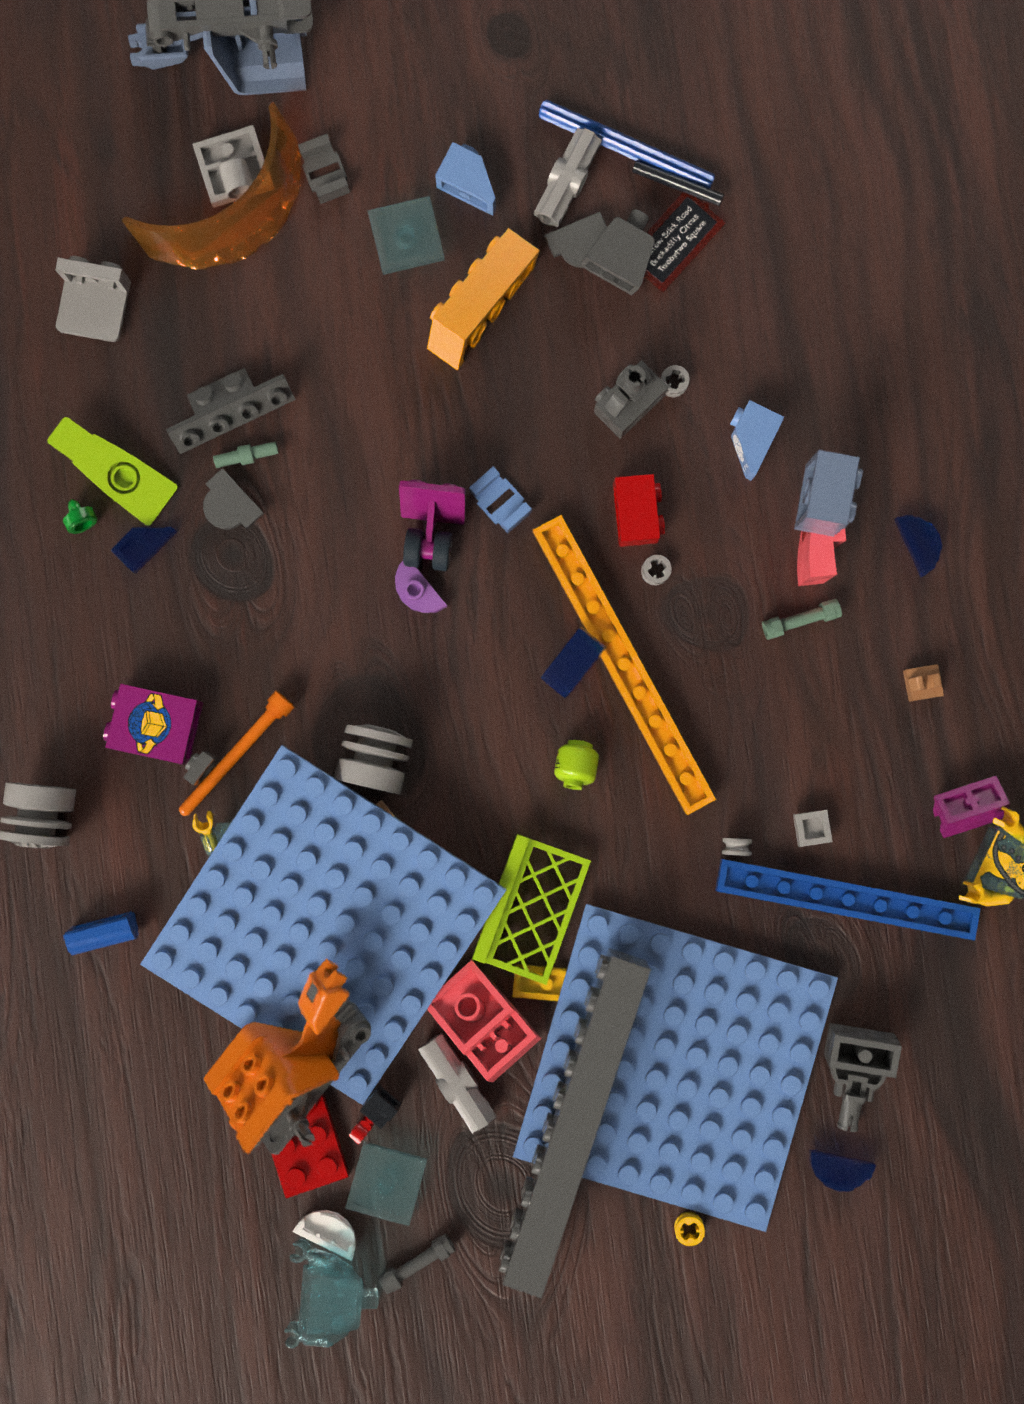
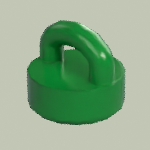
M71 499L68 502L69 513L63 518V523L68 533H82L96 524L97 516L92 507H81L75 499Z

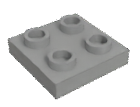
M253 125L192 144L213 208L274 189Z

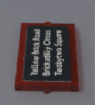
M683 192L647 231V234L651 235L655 242L643 279L649 280L662 293L725 225V222L709 209L708 203L703 204L696 197Z

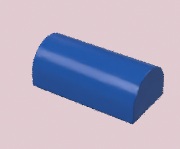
M129 911L72 926L65 932L63 937L68 952L73 956L137 939L139 932L135 913Z

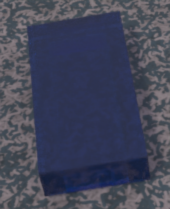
M580 627L544 672L541 679L562 697L567 698L607 647L583 627Z

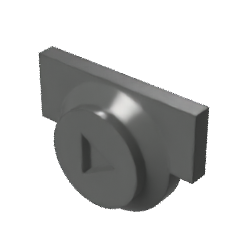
M599 211L546 234L545 240L554 258L561 255L571 266L582 268L579 266L581 261L607 226Z
M223 468L205 483L210 491L204 498L203 511L207 520L215 527L233 529L243 524L248 529L264 515L261 509Z

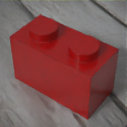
M654 474L615 477L613 491L619 547L657 544L660 534H665L663 515H658L657 503L662 501L660 483H655Z

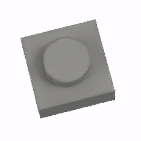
M827 810L793 814L798 847L833 842Z

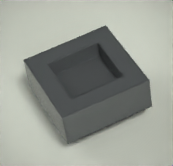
M202 751L200 755L198 753L194 754L185 766V769L188 771L183 778L192 785L198 786L211 772L219 759L206 751Z

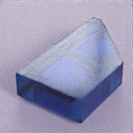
M133 527L111 551L133 573L137 574L177 531L173 527Z

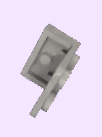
M70 256L69 259L58 257L55 270L64 279V286L56 328L65 334L117 342L121 335L131 285L130 279L119 265L112 262L103 261L101 265L89 263L87 259L78 256Z

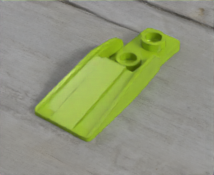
M64 417L47 439L51 446L71 459L72 463L97 487L147 526L154 522L178 488L174 482L138 458L95 434H90L68 417Z

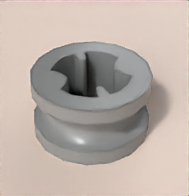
M678 365L666 368L660 378L669 387L666 395L673 398L684 394L690 381L686 369ZM672 374L678 375V380H683L676 389L670 387L671 383H666V380H670Z
M652 555L642 565V578L650 585L663 584L669 578L672 567L666 557ZM652 562H657V566L660 563L664 566L661 578H656V574L653 577L649 574L648 571L652 568Z
M722 839V842L726 844L722 854L751 856L752 852L749 851L748 846L752 844V839Z

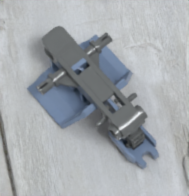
M148 0L146 4L148 15L146 23L137 24V33L128 35L131 48H142L138 53H130V60L133 66H145L155 70L180 64L189 56L188 51L191 50L190 41L203 37L205 51L234 93L239 95L307 91L301 37H306L307 32H310L313 28L310 0Z

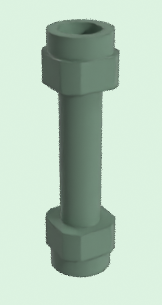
M837 599L828 600L820 603L819 607L783 619L777 616L762 621V629L766 639L770 640L783 636L784 631L822 619L824 622L840 618L842 617V610Z

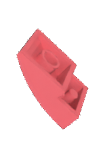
M842 529L834 537L801 531L797 557L798 586L824 584L837 575L834 549L846 541L845 529Z
M473 960L467 963L441 987L427 1008L459 1050L470 1059L483 1077L492 1083L542 1039Z

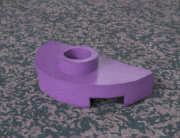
M403 561L399 564L395 575L396 591L405 605L411 610L421 613H437L447 607L417 568L406 567Z

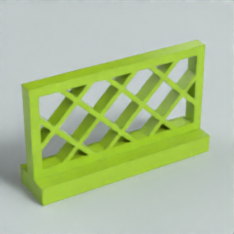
M516 834L499 884L506 888V892L484 923L472 959L547 985L591 860ZM533 847L546 851L552 864L534 872L529 861ZM552 854L563 857V859L555 862ZM569 860L582 864L578 877L565 883L557 866ZM526 866H528L531 874L523 877ZM554 868L562 885L544 893L536 876ZM533 877L541 895L523 903L518 893L520 883ZM575 883L572 894L570 895V892L567 887ZM564 889L569 899L567 908L554 914L546 897ZM517 897L520 905L512 908L514 899ZM543 899L551 916L533 924L525 907ZM522 908L530 926L512 934L507 924L508 916ZM564 914L561 925L559 926L556 918ZM553 920L558 930L556 939L543 945L535 928ZM505 927L508 936L500 939ZM532 929L539 947L522 955L514 938ZM511 939L518 957L508 962L494 958L497 946ZM553 945L548 957L545 949ZM542 951L547 962L543 975L529 971L524 959ZM521 961L524 969L512 964Z

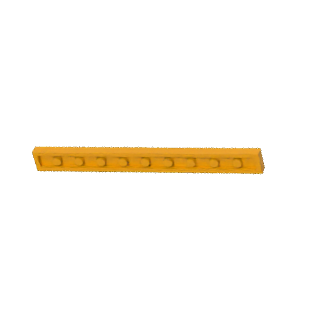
M562 515L533 529V534L685 814L689 815L715 801V796Z

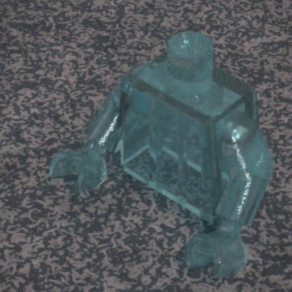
M300 1239L294 1242L293 1245L301 1247L303 1256L291 1254L289 1257L293 1263L308 1260V1264L303 1265L299 1322L289 1323L284 1330L286 1333H294L296 1338L289 1337L285 1344L290 1349L297 1347L300 1342H303L305 1346L329 1348L346 1337L350 1331L357 1330L360 1327L361 1310L378 1308V1289L363 1288V1280L354 1271L352 1265L332 1253L317 1248L311 1250L310 1244L306 1240Z

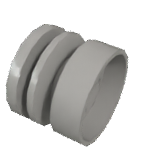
M369 724L346 725L344 733L357 736L358 741L357 743L342 741L341 746L354 751L355 754L354 758H338L334 778L339 781L401 795L405 773L392 768L393 761H409L410 756L396 753L397 746L412 748L413 740L404 737L397 731Z
M6 782L3 804L17 808V815L1 817V823L15 825V830H0V840L29 848L50 849L56 846H69L70 836L55 833L56 829H71L72 827L71 823L59 820L57 817L58 813L74 811L76 789Z

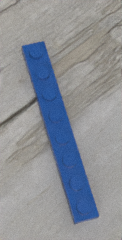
M725 859L720 861L715 889L717 892L974 941L976 939L981 909Z

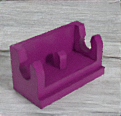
M993 776L935 795L933 814L934 817H940V831L943 838H947L993 823L994 818L1002 820L1004 811L1001 808L1004 806L1009 809L1010 802L997 776Z

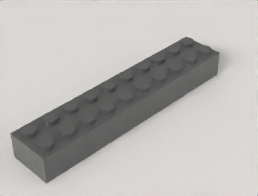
M608 948L606 955L600 954L595 969L598 981L596 987H589L584 1005H586L585 1010L587 1011L585 1019L579 1017L575 1028L574 1043H577L575 1050L569 1049L564 1061L565 1080L564 1082L558 1081L553 1094L554 1113L548 1112L543 1124V1146L537 1144L531 1164L533 1166L531 1173H533V1176H526L522 1187L520 1203L522 1209H515L510 1224L512 1229L509 1238L511 1241H504L499 1260L501 1262L498 1271L503 1272L502 1285L542 1299L651 971L646 960Z

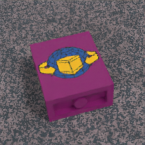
M120 684L119 690L114 691L111 700V708L114 709L112 721L107 722L104 729L103 739L107 741L105 748L186 765L191 758L203 702Z

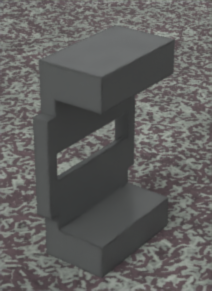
M328 134L298 144L304 164H302L303 170L312 192L316 191L320 204L350 193L346 179H348L337 151L334 152ZM338 162L339 170L313 180L310 179L308 173Z

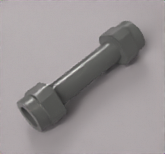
M448 1234L434 1239L431 1243L432 1247L399 1268L395 1269L392 1266L378 1276L379 1283L385 1293L395 1292L402 1287V1281L438 1258L440 1261H443L456 1252V1248Z

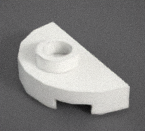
M329 1210L313 1211L301 1218L292 1231L350 1261L353 1259L356 1248L355 1232L349 1221L337 1212Z

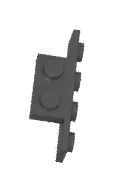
M243 368L188 394L187 397L195 416L167 428L166 431L179 453L182 454L296 399L283 374L254 387L246 369Z

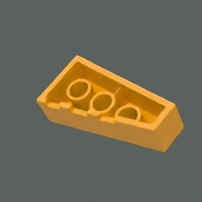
M509 228L501 238L495 236L490 242L484 258L480 259L478 257L472 263L468 270V277L464 281L458 280L449 293L450 298L446 303H438L430 315L432 325L427 349L458 371L464 363L463 357L468 346L473 349L476 347L486 329V321L489 320L494 323L506 303L504 297L511 300L534 269L540 250Z

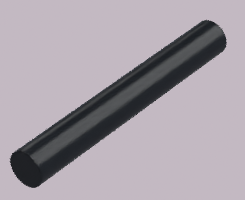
M636 160L632 172L719 207L723 202L725 194L639 160Z

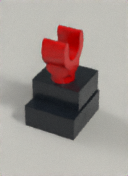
M379 1084L360 1109V1112L365 1116L355 1125L348 1136L359 1144L374 1125L382 1129L388 1121L390 1122L399 1111L402 1103Z

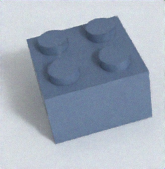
M818 450L805 465L794 530L834 537L842 529H845L848 522H853L857 503L852 502L854 489L859 488L863 470L858 468L860 457Z

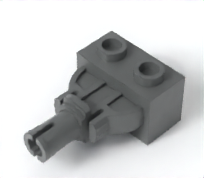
M642 360L634 366L629 364L619 374L616 385L612 389L607 386L596 396L595 401L597 403L595 404L594 413L621 439L666 396L669 387Z
M829 1023L824 1056L830 1067L831 1075L835 1080L833 1092L837 1097L842 1096L843 1098L839 1121L837 1122L839 1129L847 1131L848 1127H850V1132H857L861 1108L866 1099L868 1102H873L875 1090L884 1083L886 1077L896 1078L902 1045L894 1033Z

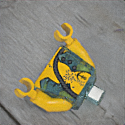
M1003 806L1001 808L1004 811L1003 819H993V823L1003 829L988 827L963 879V884L967 885L968 892L965 896L959 895L960 900L983 906L1009 904L1014 898L1021 900L1024 898V827L1019 822L1020 818L1017 812Z

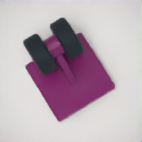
M416 479L400 481L401 517L427 520L425 539L422 529H407L403 552L404 566L418 568L422 558L432 560L434 570L447 571L451 559L452 534L450 532L438 531L435 535V540H433L436 522L461 525L465 523V488L450 483L442 485L428 484Z

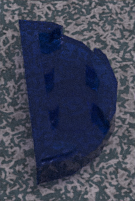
M913 515L897 517L894 519L920 577H923L935 568L940 558V551L943 546L940 533L931 522H926L920 517H914Z
M809 1149V1162L815 1176L826 1187L838 1192H851L854 1188L861 1186L866 1180L872 1178L876 1168V1164L873 1162Z

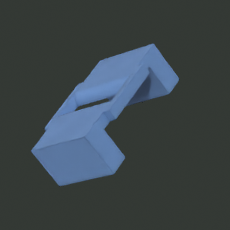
M494 467L469 487L470 492L478 500L477 505L495 525L499 523L507 533L532 513L529 505L526 502L523 503L524 498L506 478L502 479L500 477V473ZM510 488L514 495L494 513L490 514L486 508Z

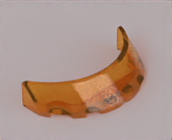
M274 102L268 105L271 134L263 166L251 186L232 205L207 219L184 225H155L127 216L121 219L129 233L150 258L161 263L163 261L173 265L190 267L191 269H207L209 266L225 263L230 265L257 252L262 244L271 241L287 221V215L299 193L301 154L296 136Z

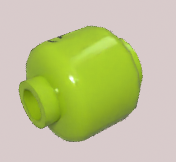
M569 740L566 745L558 749L554 774L556 778L564 782L563 786L565 788L582 790L583 785H589L596 779L599 754L593 749L591 743L581 740Z

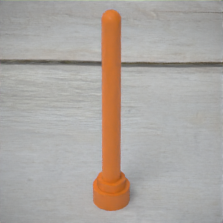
M275 690L267 699L269 702L265 706L267 710L180 805L179 812L181 815L188 816L276 718L280 720L283 715L287 717L295 706L285 696Z

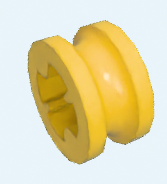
M684 1212L677 1217L674 1229L679 1242L685 1246L699 1244L705 1234L704 1224L700 1216L694 1212ZM693 1222L697 1224L695 1225L697 1232L695 1235L690 1232L686 1236L682 1234L684 1233L682 1226L684 1223L689 1226Z

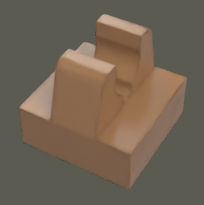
M938 664L903 670L909 702L944 696Z

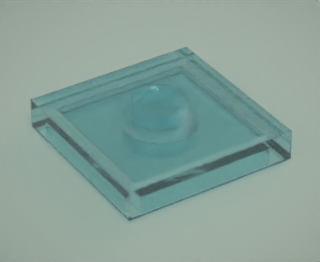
M430 196L368 210L383 275L445 260Z
M364 1141L345 1209L409 1226L427 1158Z

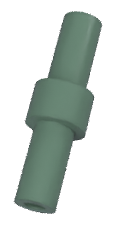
M276 441L253 447L247 444L238 446L236 451L215 455L213 460L216 468L241 463L243 466L255 463V459L279 454Z

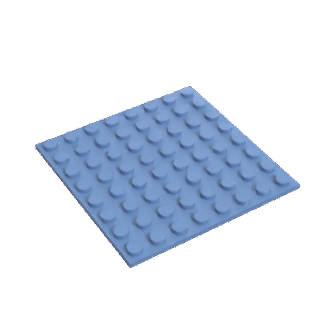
M282 744L140 965L241 1029L251 1022H258L303 1032L307 1021L300 1011L298 1000L309 974L312 971H316L326 959L336 963L339 967L337 971L347 977L342 988L349 991L348 999L357 1005L370 1023L371 1036L358 1048L344 1066L338 1080L333 1081L330 1085L363 1105L506 892V888Z
M586 904L513 1157L531 1162L537 1144L543 1146V1124L547 1113H554L553 1094L558 1081L564 1082L565 1080L564 1061L568 1050H575L577 1044L574 1043L575 1028L579 1017L584 1019L586 1017L587 1011L585 1010L586 1005H584L589 987H596L598 978H596L597 974L595 973L600 954L606 955L608 948L646 960L651 971L582 1178L766 1232L838 978Z

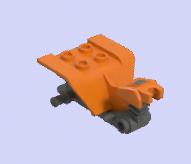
M328 959L316 971H312L309 974L298 1000L300 1011L307 1021L303 1032L251 1022L240 1030L203 1078L211 1094L218 1097L230 1118L228 1121L230 1126L238 1132L236 1138L245 1153L249 1154L254 1147L259 1146L263 1141L271 1154L278 1155L293 1135L299 1138L303 1146H310L312 1144L311 1141H315V1136L309 1129L310 1123L306 1118L307 1114L330 1084L338 1080L341 1070L358 1048L371 1036L370 1023L357 1005L348 999L349 991L342 988L347 977L337 971L339 967L336 963Z

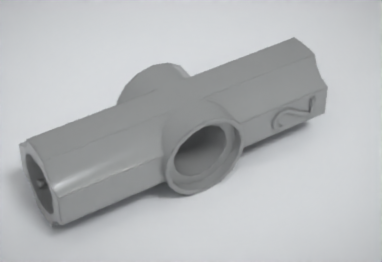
M577 128L563 157H559L555 162L548 178V186L534 211V216L542 223L550 227H559L573 198H577L588 176V169L602 141L594 132L586 128Z
M442 1032L418 1048L428 1067L436 1076L435 1081L441 1093L450 1104H454L472 1133L484 1128L496 1118L494 1110L479 1090V1084L474 1074L464 1061H460Z

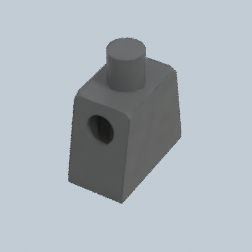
M636 209L631 211L627 221L620 217H615L579 266L626 293L633 295L643 282L655 242L651 235L643 231L649 217L644 212Z

